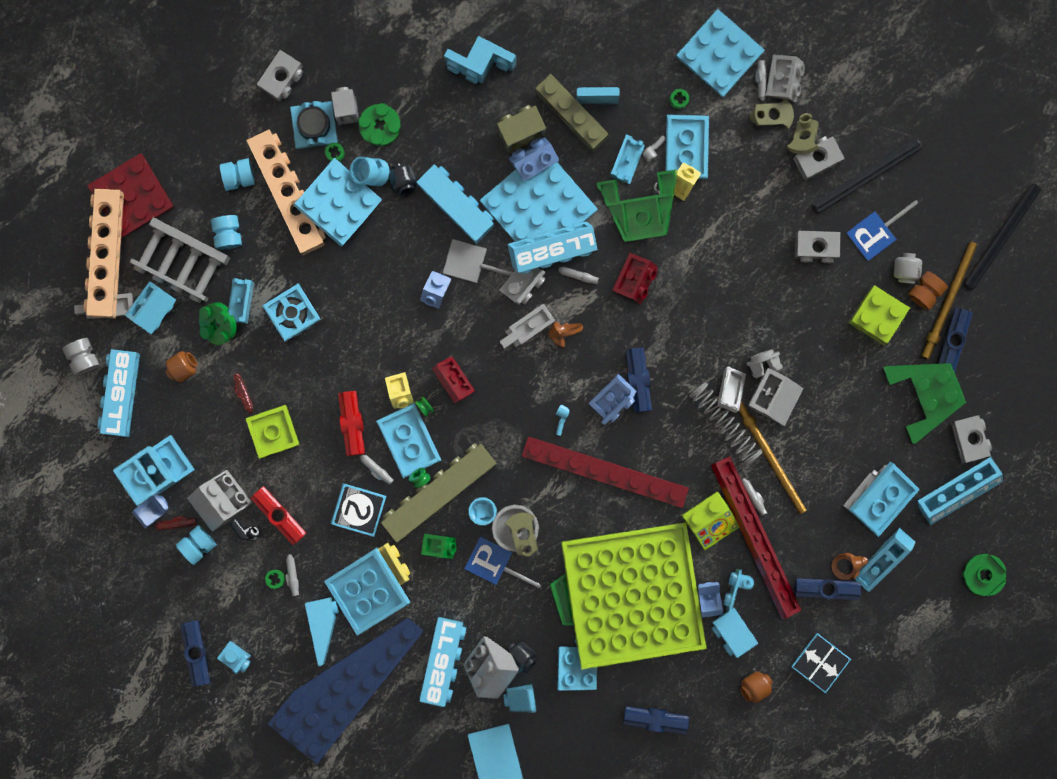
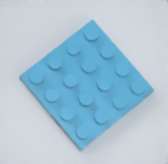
M557 162L526 181H523L518 171L515 170L480 200L514 242L583 223L598 210Z

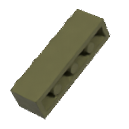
M552 74L536 87L535 93L592 152L608 139L609 134Z

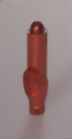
M240 373L235 374L233 377L235 379L236 386L234 388L238 397H241L245 410L252 413L254 407Z
M174 517L173 520L156 523L155 528L159 530L184 528L196 525V518Z

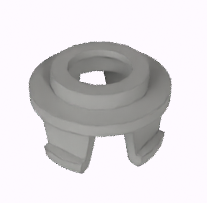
M773 349L750 357L751 361L746 364L750 366L754 378L764 376L762 363L764 361L774 371L783 368L778 356L780 355L779 351L773 352Z

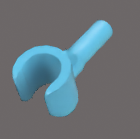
M560 405L556 412V415L561 417L556 435L559 436L562 434L565 420L569 415V409L564 405Z

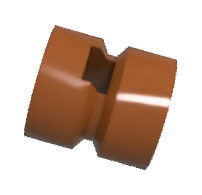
M926 271L919 280L920 285H915L908 293V296L921 308L930 311L937 302L936 297H941L948 286L935 274Z

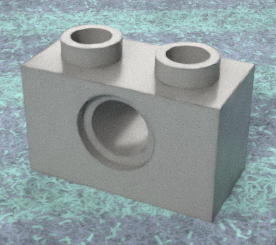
M279 50L257 83V86L280 102L282 98L286 99L292 90L290 86L294 80L297 82L302 76L303 66L300 62ZM279 73L287 74V78L284 81L276 80Z
M348 87L337 88L336 92H331L335 118L338 124L359 122L356 97L353 90H349Z
M826 136L815 141L819 149L807 154H797L794 157V161L805 181L841 163L845 159L834 137L829 139ZM813 153H821L823 161H815Z
M798 231L796 233L795 258L800 259V262H813V259H821L822 263H834V260L840 258V232ZM813 243H820L823 247L822 252H815L812 247Z
M979 415L951 422L962 463L990 456V451H992L989 439L985 438V422L983 419H980ZM970 433H974L977 437V442L974 445L968 441Z

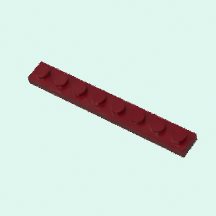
M529 436L522 454L524 458L683 508L689 490L688 487Z
M729 456L712 464L711 467L781 619L783 620L801 611V608L731 457Z

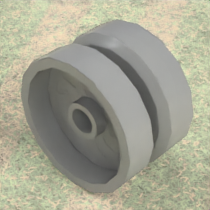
M512 505L505 507L497 513L493 520L492 531L494 539L501 547L508 551L516 552L511 529L508 525L504 524L507 519L517 513H529L535 516L531 510L524 506ZM535 517L532 521V527L536 539L539 525ZM521 528L517 532V537L520 540H526L529 537V531L526 528ZM524 546L523 550H526L530 546Z

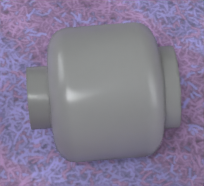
M903 253V257L895 259L894 277L898 279V282L915 283V280L921 278L922 260L915 258L916 254Z

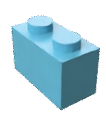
M149 281L125 316L152 334L160 326L164 316L171 311L176 299Z
M733 607L731 612L726 611L723 615L711 621L714 625L711 629L718 638L722 636L726 642L723 646L730 656L734 654L738 658L758 644Z

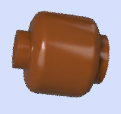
M180 351L166 361L167 369L165 373L169 379L182 383L196 373L198 363L191 353Z
M755 671L742 680L740 691L748 702L759 703L772 693L771 685L773 683L767 674L763 675L761 672Z

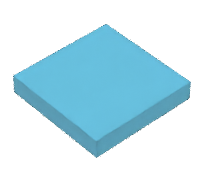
M577 88L576 100L579 104H618L619 88Z

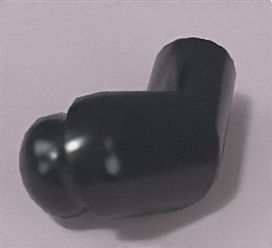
M238 518L229 523L241 540L253 541L259 537L260 531L257 527H244Z

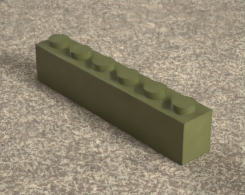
M476 443L466 450V456L462 459L458 456L449 463L451 467L447 471L440 470L432 477L434 479L429 485L425 484L416 489L418 494L413 498L408 496L399 503L401 507L395 512L391 509L382 516L385 519L381 522L397 543L497 464L482 444L478 446Z

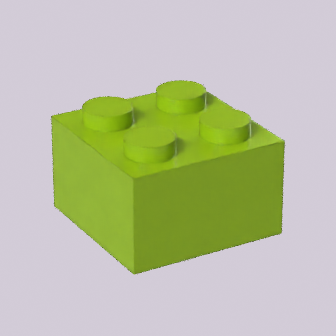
M874 285L869 289L850 319L849 324L884 346L888 344L910 308Z

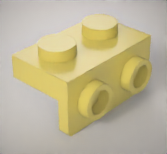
M387 543L379 548V552L399 585L410 580L408 575L411 573L406 564L401 565L397 557L400 556V553L395 545L390 546Z

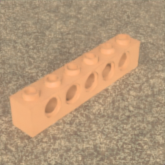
M267 130L248 139L249 147L302 256L324 246L323 239H326V236L320 228H317L302 212L297 216L292 215V208L295 207L294 204L303 195L304 190L299 191L296 185L299 180L295 171L290 172L287 166L290 164L286 153H281L278 147L282 144L277 134L272 135L271 131ZM268 150L275 151V156L272 159L265 158V153ZM278 168L284 169V175L281 178L274 177V171ZM286 187L293 188V194L289 197L283 196V190ZM305 224L311 226V231L308 234H302L300 231L301 227Z
M95 189L94 194L91 195L93 215H90L89 227L92 228V236L88 237V249H91V253L86 262L89 278H86L85 281L88 299L84 300V312H87L86 315L89 317L116 319L124 193L121 190ZM105 207H110V214L106 217H102V209ZM103 228H108L109 235L101 238L100 231ZM107 249L108 255L104 259H100L98 255L100 250ZM103 269L106 270V277L103 280H98V272ZM103 290L105 292L104 299L97 301V292Z

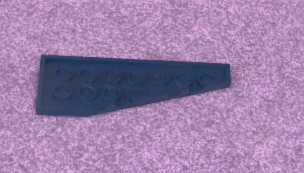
M406 618L296 689L269 721L268 725L314 763L318 764L424 630L412 620Z

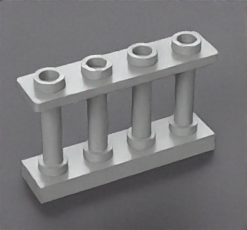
M153 217L149 225L154 228V234L140 261L130 260V263L134 265L133 269L142 274H145L146 271L153 274L152 279L161 284L164 281L172 284L170 288L179 293H182L183 290L190 293L189 298L198 303L201 300L207 302L208 298L202 294L217 265L220 266L223 263L227 266L230 257ZM166 234L172 237L171 241L173 243L158 271H155L148 267L147 264L161 237H164ZM186 244L191 247V254L175 281L165 276L180 246L183 247ZM205 254L210 257L208 260L210 262L194 291L184 286V283L198 257Z

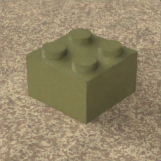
M525 106L519 110L518 114L514 116L508 114L500 118V122L497 123L498 133L508 153L530 144L537 138L546 136V127L536 106Z

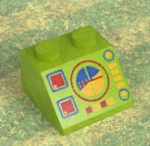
M715 492L681 515L704 551L739 528L732 512L718 492Z

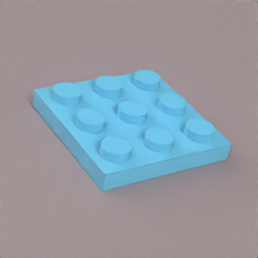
M717 9L676 55V58L723 98L760 57L764 49Z
M334 158L296 201L294 206L342 247L382 199L366 185L355 183L351 179L350 171Z
M378 548L324 581L356 635L361 634L410 603Z

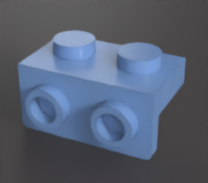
M545 137L533 140L530 146L525 149L516 150L513 152V156L508 158L523 181L559 161L551 143Z
M618 374L590 400L589 405L603 417L602 423L605 425L609 420L614 422L621 414L619 411L623 407L627 409L633 404L636 390Z

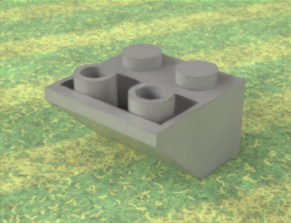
M767 368L747 407L785 426L804 388L778 372Z
M228 470L198 487L187 498L212 532L252 504Z
M484 636L463 664L477 697L499 698L519 671L512 655Z

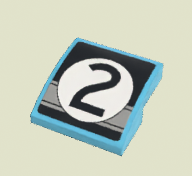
M343 483L331 524L374 537L386 496Z

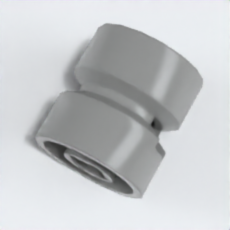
M88 338L74 341L62 348L66 359L71 360L70 368L74 376L87 373L99 366L95 354L90 353L92 346Z

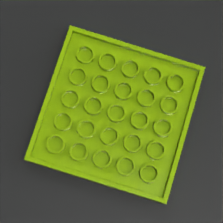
M686 523L561 542L581 669L706 649Z

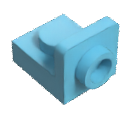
M229 641L217 658L231 668L235 674H238L240 671L244 672L251 663L248 661L251 655L232 641Z

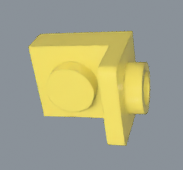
M683 163L677 171L674 195L685 201L701 173Z
M405 372L385 378L394 409L405 408L414 403Z

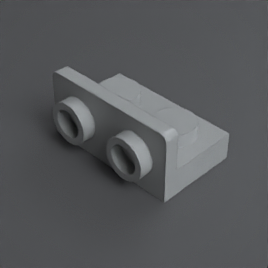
M773 55L766 96L769 98L789 99L791 102H796L797 96L801 92L800 79L805 69L803 61L796 56Z
M537 267L533 268L529 273L521 274L515 270L499 291L519 306L521 303L525 305L532 297L531 290L534 287L539 288L546 278L543 277L545 271Z

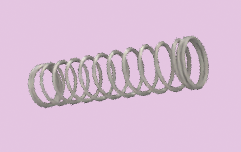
M707 382L703 383L689 397L693 398V401H697L707 395L698 405V408L713 401L703 412V414H707L718 408L709 418V421L724 414L714 425L715 428L730 420L719 432V434H723L735 427L724 441L741 433L732 442L730 447H734L747 439L735 452V454H738L752 446L741 458L742 461L748 458L743 463L747 466L760 456L763 451L758 449L747 455L756 445V442H753L742 448L750 440L751 436L736 442L744 434L745 429L730 436L739 427L740 423L725 429L734 420L735 416H731L720 423L729 413V410L716 415L722 407L715 406L710 409L719 396L704 403L713 393V390L699 396L708 386Z

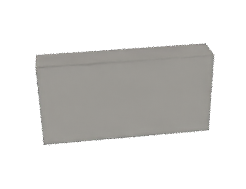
M731 367L724 369L717 406L734 413L739 411L746 378L745 373Z

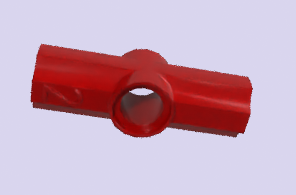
M357 392L338 393L341 411L340 426L341 432L344 434L346 455L365 454L362 435L363 421L362 415L359 413Z
M265 486L250 498L292 545L304 537L306 534L305 530ZM276 510H281L284 513V518L280 522L275 521L273 518Z

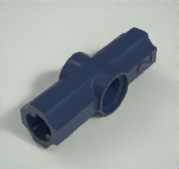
M960 308L954 309L938 364L951 363L954 372L956 371L962 348L966 343V335L973 312ZM952 335L959 337L960 341L957 346H953L950 342Z
M644 348L626 350L629 371L627 372L628 384L636 390L633 397L635 400L633 402L634 413L651 411L652 405L649 390L651 384L649 370L646 368Z
M796 578L795 581L796 597L860 600V582ZM826 583H830L833 587V591L829 595H825L822 590Z
M199 620L181 623L180 627L185 648L184 656L188 664L191 685L193 687L211 683ZM193 647L200 650V657L198 659L191 657L190 651Z
M626 706L623 724L643 727L646 730L655 732L668 731L687 734L689 716L668 713L666 710L655 708L643 709Z

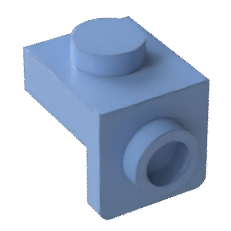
M432 271L423 288L420 301L428 306L440 308L451 278Z
M155 494L134 509L132 513L146 529L166 513L168 504L163 496Z
M719 582L699 584L698 598L702 617L723 615Z

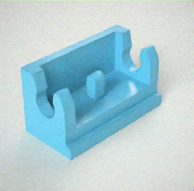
M629 135L625 136L610 177L630 184L645 146L643 141L633 140L632 136Z
M233 278L228 313L230 316H234L237 323L248 324L254 282L251 280Z

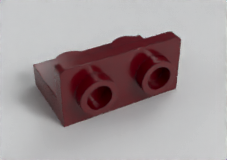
M629 253L612 291L641 304L647 297L651 281L657 275L658 266L650 260Z
M452 356L432 367V370L454 403L464 400L475 392Z

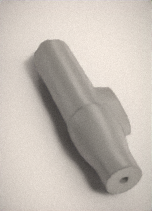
M764 60L758 61L755 76L758 83V97L762 102L767 98V74Z
M560 267L558 269L561 275L578 279L582 282L597 284L599 278L591 274L567 267Z
M360 455L361 462L371 470V474L375 478L383 480L389 485L393 482L389 474L367 455Z
M743 478L741 481L753 506L763 516L767 511L765 510L762 496L759 492H755L749 480L747 481Z
M289 554L286 559L288 571L286 582L287 586L291 589L292 596L299 595V583L295 561L292 555Z

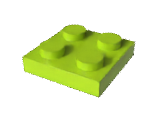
M287 405L246 418L259 459L300 445Z

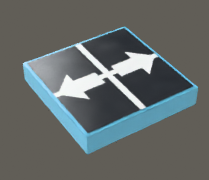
M816 633L791 667L826 693L851 659Z

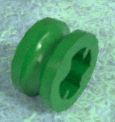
M683 89L673 91L669 99L671 106L675 109L684 108L689 102L687 91ZM677 94H681V97L685 98V101L681 102L682 104H678V101L674 100Z
M330 143L325 149L326 157L329 161H332L334 158H332L330 150L338 148L340 155L338 157L336 155L335 159L340 162L345 155L343 147L338 143Z
M424 396L421 397V401L415 402L426 417L429 412H434V409Z
M424 468L416 469L409 476V481L413 483L415 488L424 486L430 479V475L425 473Z
M271 570L265 577L267 586L273 589L282 587L286 580L284 573L280 570ZM275 573H277L281 581L279 584L275 583L276 585H273V580L270 579V576H275Z

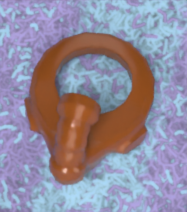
M554 322L548 333L549 338L557 346L565 347L564 339H558V337L577 334L583 330V325L581 323H565L561 325L558 322Z
M843 553L836 556L832 561V571L839 579H855L860 574L861 568L868 563V559L864 556L856 557L851 553ZM847 559L852 563L853 570L850 574H843L839 571V560Z

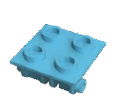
M736 569L735 573L731 572L728 583L732 585L730 593H726L723 605L726 606L725 610L730 612L732 611L737 588L750 589L754 584L753 579L749 576L741 575L742 570Z
M558 647V690H597V667L581 669L577 647Z

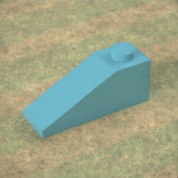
M899 528L868 560V563L861 568L860 574L855 580L860 582V585L870 592L912 551L915 541Z
M332 597L305 603L318 666L325 664L336 621L335 614L339 613L337 602L332 601Z
M532 684L507 688V694H503L505 707L509 706L510 711H536Z

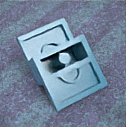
M480 36L475 41L467 58L450 49H447L444 55L445 64L448 66L447 69L455 74L460 72L466 75L467 80L475 84L477 82L483 84L494 62L497 63L496 66L504 71L508 69L513 71L516 65L515 54Z
M170 435L154 447H146L113 471L135 504L139 506L153 495L163 493L195 471V469L172 435Z

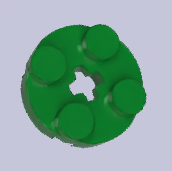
M381 103L368 107L359 118L360 133L363 139L371 145H390L399 135L400 118L397 112L386 104ZM376 121L385 122L383 130L374 128Z
M214 302L199 310L200 336L215 345L229 342L236 334L235 318L233 315L230 316L227 311L229 308L226 305Z
M980 554L969 559L962 576L965 585L971 592L981 596H991L1000 592L1005 586L1006 567L998 557ZM981 570H989V580H981Z

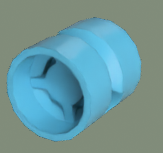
M357 157L351 163L350 176L357 184L382 186L389 178L390 170L385 160Z
M249 158L237 160L235 165L232 162L220 164L222 181L226 191L238 189L239 185L243 187L255 185L254 173Z
M228 215L211 219L212 231L216 233L213 237L215 249L223 250L242 246L241 234L236 231L239 228L238 216Z
M478 498L469 507L471 520L479 525L491 523L497 514L495 504L487 498Z
M198 525L190 532L189 538L184 537L176 546L191 564L195 565L203 558V553L210 552L216 546V543Z

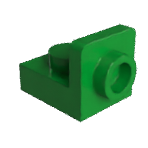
M424 534L421 555L453 559L457 548L456 538Z

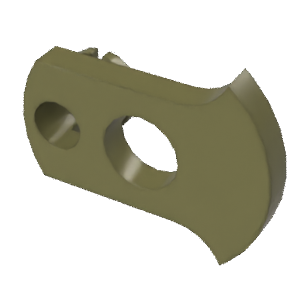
M783 99L781 103L755 105L749 118L757 126L782 125L787 130L793 122L794 112L790 102L787 99ZM770 109H775L778 112L776 120H772L769 117Z
M805 113L799 117L792 143L787 145L788 149L793 153L807 154L819 149L818 145L815 144L819 124L818 121L812 120L811 114ZM803 134H810L809 138L800 139V136Z
M529 513L514 514L504 523L511 529L518 555L530 556L538 550L532 527V521L535 516ZM526 528L529 531V537L526 540H520L517 537L519 529ZM529 545L530 551L525 553L523 551L524 546Z

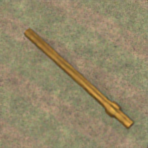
M969 242L932 332L928 333L926 338L927 344L921 355L925 359L930 358L934 346L938 345L941 338L939 336L976 250L977 244L974 242Z
M742 401L739 413L743 418V424L751 431L798 513L802 514L807 509L757 427L756 419L753 415H750Z

